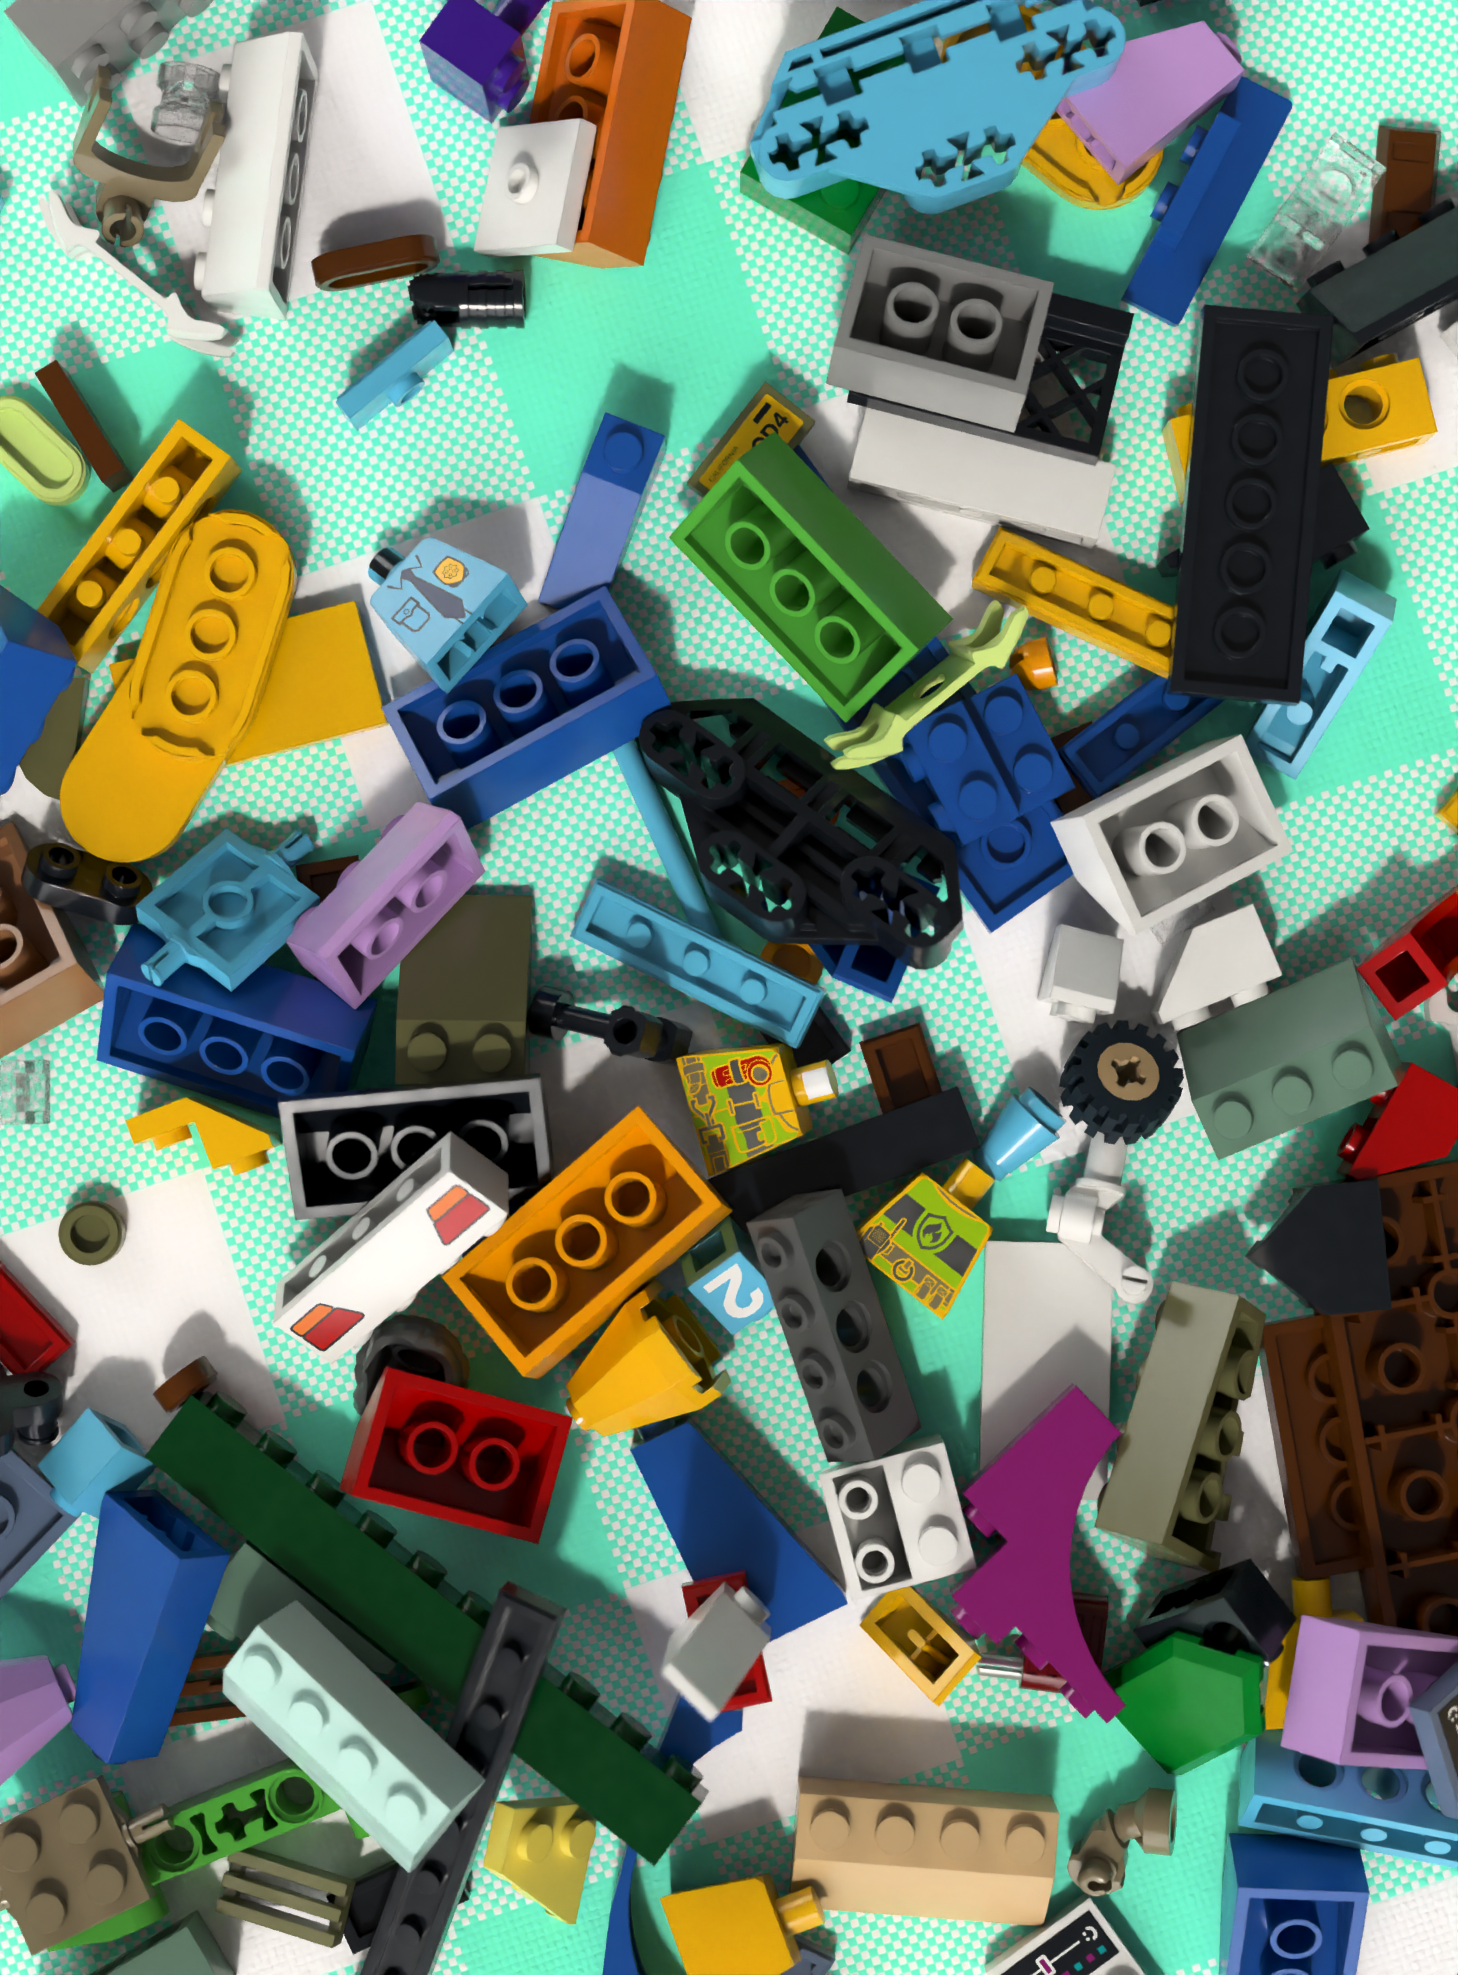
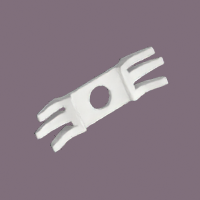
M53 189L48 193L49 203L43 197L40 198L38 203L44 222L63 252L70 259L74 258L75 261H84L90 257L99 258L156 303L167 315L166 331L167 335L170 336L169 339L189 350L208 356L232 358L236 354L228 348L239 342L236 337L228 334V330L219 324L197 320L191 305L182 304L175 292L164 298L111 255L115 244L112 245L104 241L100 237V231L83 227L75 208L67 201L64 203L61 196Z

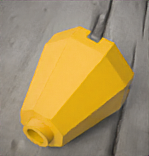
M654 1279L623 1305L566 1384L570 1395L566 1400L567 1409L575 1422L585 1431L593 1429L606 1437L704 1408L722 1395L731 1383L726 1369L715 1375L711 1363L721 1357L714 1340L683 1299L676 1294H673L666 1300L658 1296L665 1286L657 1279Z

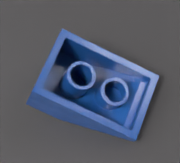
M1229 1833L1222 1879L1218 1975H1356L1370 1893L1360 1849L1290 1835Z

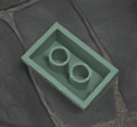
M1354 957L1177 1033L1191 1101L1218 1160L1398 1086L1405 1078L1407 1073L1367 985L1357 971L1358 966Z

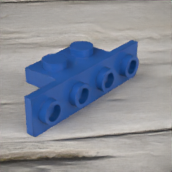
M1242 76L1235 90L1226 97L1209 131L1197 125L1179 161L1189 165L1190 168L1180 187L1168 181L1150 217L1161 223L1121 299L1122 301L1172 327L1180 324L1293 107L1290 100Z

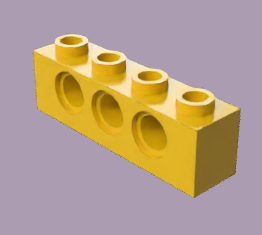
M1396 353L1378 356L1362 362L1359 365L1361 372L1337 377L1335 369H1329L1321 468L1331 462L1334 466L1422 445L1438 432L1419 357L1399 362ZM1359 397L1364 399L1372 410L1371 423L1359 424L1352 421L1345 412V398ZM1193 403L1177 408L1175 410L1176 418L1170 419L1162 430L1180 505L1184 504Z
M181 419L176 421L37 609L39 613L60 627L77 660V665L93 674L158 586L170 548L177 536L191 523L195 524L201 518L208 517V514L212 513L242 472V469L230 455Z

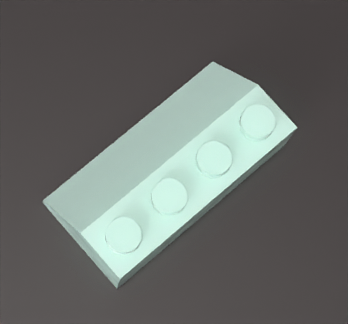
M297 1600L258 1624L223 1670V1694L408 1873L420 1863L486 1781Z

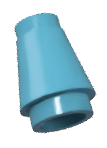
M1029 1086L1020 1097L1016 1094L1012 1095L973 1157L987 1173L1001 1182L1008 1173L1011 1174L1058 1140L1060 1135L1057 1131L1067 1121L1046 1098Z

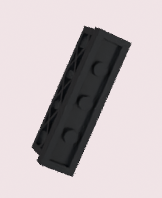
M1052 293L1038 347V352L1044 361L1033 367L1030 383L1053 372L1068 394V397L1044 409L1028 387L1024 406L1031 416L1018 422L1014 433L851 390L848 393L847 403L1096 466L1134 313ZM1080 357L1104 363L1106 367L1103 379L1081 389L1065 365ZM1099 396L1095 409L1089 400ZM1077 407L1091 428L1088 443L1062 436L1052 420Z

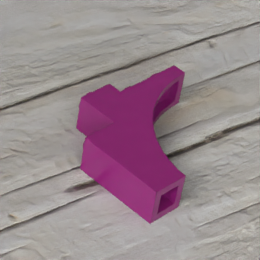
M1072 1383L961 1489L962 1493L970 1501L962 1509L964 1514L987 1538L991 1537L996 1531L1004 1538L976 1564L977 1569L969 1570L950 1589L952 1598L958 1603L950 1612L974 1639L978 1640L986 1633L996 1645L1012 1629L1017 1627L1022 1634L1014 1640V1643L1039 1670H1042L1050 1663L1067 1682L1059 1691L1085 1719L1095 1711L1108 1723L1126 1705L1101 1673L1083 1638L1071 1590L1070 1554L1077 1510L1085 1488L1098 1462L1112 1442L1122 1433Z

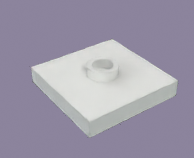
M582 118L497 128L473 251L490 258L573 252L597 125Z

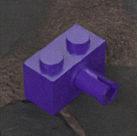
M448 0L419 40L431 81L491 124L502 109L507 113L513 111L524 97L530 83L526 79L529 73L521 37L547 2L549 3L550 0H500L492 12L475 0Z

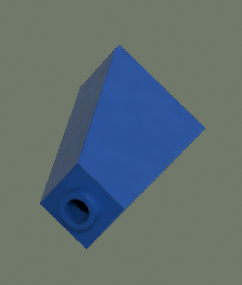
M690 1415L677 1421L672 1417L637 1428L641 1438L632 1442L630 1451L693 1581L745 1570L749 1590L765 1605L771 1614L765 1620L771 1627L769 1642L848 1604L841 1582Z
M156 1489L108 1492L104 1494L101 1503L71 1730L92 1749L93 1754L107 1765H122L128 1761L159 1756L231 1555Z

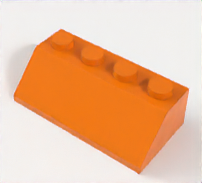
M565 0L552 2L529 124L582 118L597 125V131L573 252L533 254L532 256L600 269L644 266L646 251L650 242V231L658 189L663 175L662 169L670 128L675 113L674 107L682 66L686 57V45L692 17L659 0Z

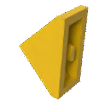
M913 1586L887 1592L859 1624L872 1640L937 1706L942 1704L981 1659V1654L975 1641Z

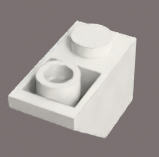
M1254 904L1244 906L1184 931L1150 1012L1155 1025L1172 1021L1175 1031L1210 1018L1211 1015L1207 1006L1231 997L1234 1007H1237L1270 993L1266 982L1282 976V973Z
M1064 924L1056 926L1037 1001L1052 1004L1050 1016L1080 1024H1094L1096 1015L1113 1014L1117 1001L1124 940Z

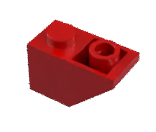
M1402 1062L1407 1073L1405 1078L1398 1086L1368 1098L1369 1101L1374 1103V1106L1363 1125L1355 1122L1342 1139L1336 1155L1342 1158L1343 1161L1336 1173L1345 1178L1363 1180L1447 1157L1458 1138V1088L1412 1062Z

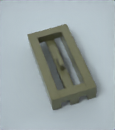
M252 1847L228 1856L227 1861L231 1862L230 1869L223 1875L221 1886L225 1887L223 1896L217 1900L216 1912L329 1948H334L341 1944L356 1880ZM246 1868L255 1869L336 1895L335 1902L332 1904L293 1890L246 1877ZM242 1892L330 1920L329 1926L240 1898V1893Z

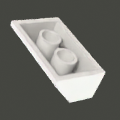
M1242 734L1207 741L1050 822L1076 880L1131 936L1151 928L1293 852V848Z

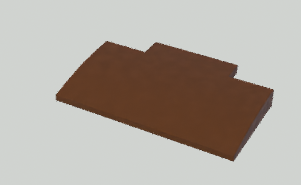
M1458 1159L1403 1168L1363 1179H1374L1379 1182L1392 1309L1328 1316L1321 1315L1313 1309L1314 1314L1266 1322L1259 1350V1360L1297 1577L1306 1581L1359 1570L1368 1623L1458 1637ZM1345 1178L1312 1185L1350 1182L1359 1180ZM1312 1185L1292 1188L1293 1194L1303 1193L1307 1186Z

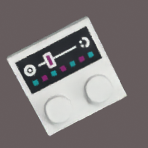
M1086 1893L1045 1921L1044 1926L1037 1927L984 1966L987 1975H1147L1092 1897Z

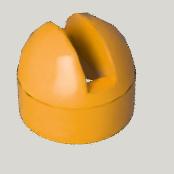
M1046 636L1029 640L1017 646L1010 655L1009 667L1012 669L1011 676L1017 674L1024 689L1028 691L1043 690L1058 686L1055 664Z

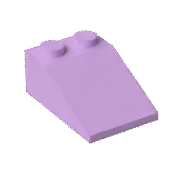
M1301 1615L1281 1746L1338 1765L1428 1770L1408 1706L1458 1661V1637L1349 1619Z

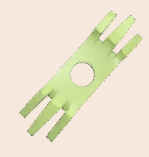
M993 600L988 605L976 631L964 638L949 641L948 646L952 653L888 706L883 708L877 703L872 704L861 726L854 730L829 735L823 739L832 750L843 751L845 754L830 762L832 767L837 770L862 767L902 752L903 737L913 726L985 668L994 666L1003 669L1026 624L1029 614L1027 608L1021 606L1019 609H1015L1009 615L1000 632L1004 609L999 601ZM943 682V684L936 691H934L933 693L924 698H921V696L931 687Z

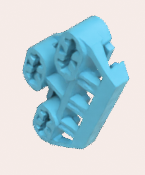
M924 0L786 51L771 84V96L750 142V154L759 180L765 190L774 197L791 199L849 178L902 193L909 206L920 213L929 215L942 213L1001 191L1011 185L1017 177L1023 159L1062 100L1100 86L1114 74L1126 42L1124 26L1119 18L1113 15L1111 9L1107 10L1089 0H1048L1059 7L1032 16L1031 22L1034 30L1027 32L1018 7L1025 5L1026 8H1029L1047 0ZM987 23L989 33L946 48L945 54L948 62H941L933 38L939 36L940 40ZM1083 40H1089L1093 48L1104 46L1105 50L1102 57H1097L1092 48L1080 51ZM1062 45L1060 59L1054 60L1058 47ZM902 55L905 64L859 80L862 93L856 95L847 70L853 68L854 72ZM1070 59L1066 74L1062 75L1064 61ZM1029 62L1033 71L1044 69L1042 78L1035 80L1030 71L1019 73L1022 63ZM817 86L818 96L781 109L787 92L799 93ZM847 129L852 138L860 137L859 146L850 149L845 140L837 141L838 131ZM819 135V151L825 150L824 163L816 166L817 149L811 150L812 137ZM991 144L995 153L1006 151L1003 163L996 164L992 155L981 157L984 145ZM964 150L962 165L955 167L959 151ZM787 151L791 160H798V169L788 172L784 163H777V154ZM971 164L968 180L962 182L964 166ZM931 167L934 175L945 174L942 186L935 187L930 178L920 180L923 168Z

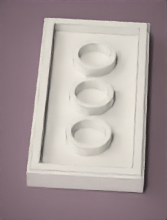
M988 1240L984 1246L978 1472L1072 1383L1109 1420L1113 1287L1062 1242ZM1109 1448L1098 1462L1081 1500H1098L1101 1489L1108 1482Z

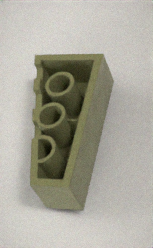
M1176 1281L1171 1282L1167 1298L1160 1304L1156 1313V1332L1148 1358L1142 1363L1137 1373L1136 1396L1128 1421L1120 1428L1122 1434L1117 1438L1118 1453L1109 1481L1103 1486L1098 1496V1516L1094 1527L1152 1558L1206 1573L1217 1571L1220 1566L1222 1553L1211 1550L1216 1520L1228 1521L1233 1495L1223 1493L1225 1470L1228 1460L1233 1456H1240L1244 1437L1241 1419L1236 1412L1238 1400L1244 1401L1251 1397L1266 1318L1264 1312L1240 1295Z

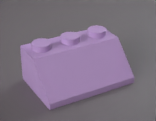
M417 802L405 815H399L394 818L384 829L380 842L362 861L359 860L350 864L339 877L337 887L318 907H312L305 911L295 923L293 932L286 942L300 964L355 1010L484 874L485 869L461 818L451 810Z

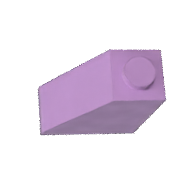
M1204 21L1126 41L1116 71L1111 78L1100 86L1064 98L1056 112L1115 183L1120 185L1233 92L1245 69L1240 64L1242 58L1232 40L1222 32L1215 34ZM1105 47L1093 50L1097 57H1102ZM1070 59L1064 61L1062 75L1066 74Z

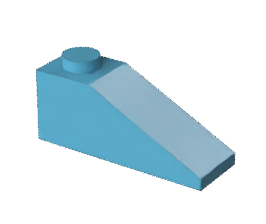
M1343 569L1339 570L1307 624L1300 703L1296 706L1263 704L1244 739L1252 757L1295 780L1297 779L1393 623L1397 601L1395 597Z

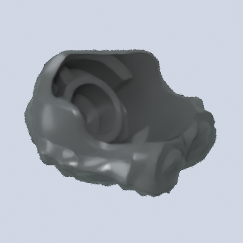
M396 1315L379 1325L356 1354L354 1374L357 1386L353 1393V1406L357 1414L361 1416L385 1367L468 1389L470 1365L462 1351L461 1343L444 1325L429 1318L415 1315Z

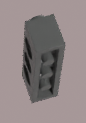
M842 1189L795 1194L748 1221L746 1224L827 1461L848 1462L878 1459L920 1430L922 1426Z

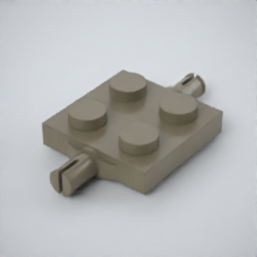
M102 1774L0 1824V1912L6 1909L17 1921L31 1956L139 1905L156 1895L143 1866L141 1843L175 1828L172 1816L152 1826H148V1823L170 1812L165 1803H161L159 1806L130 1819L116 1805Z

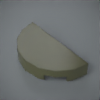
M86 677L73 678L69 687L64 692L59 693L45 718V725L41 736L35 743L29 745L19 763L25 778L44 795L60 800V788L65 772L81 746L90 681Z

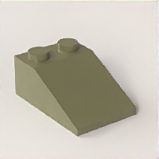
M463 895L400 962L396 1017L395 1084L416 1085L530 1074V1030L528 1016L531 1006L533 896Z

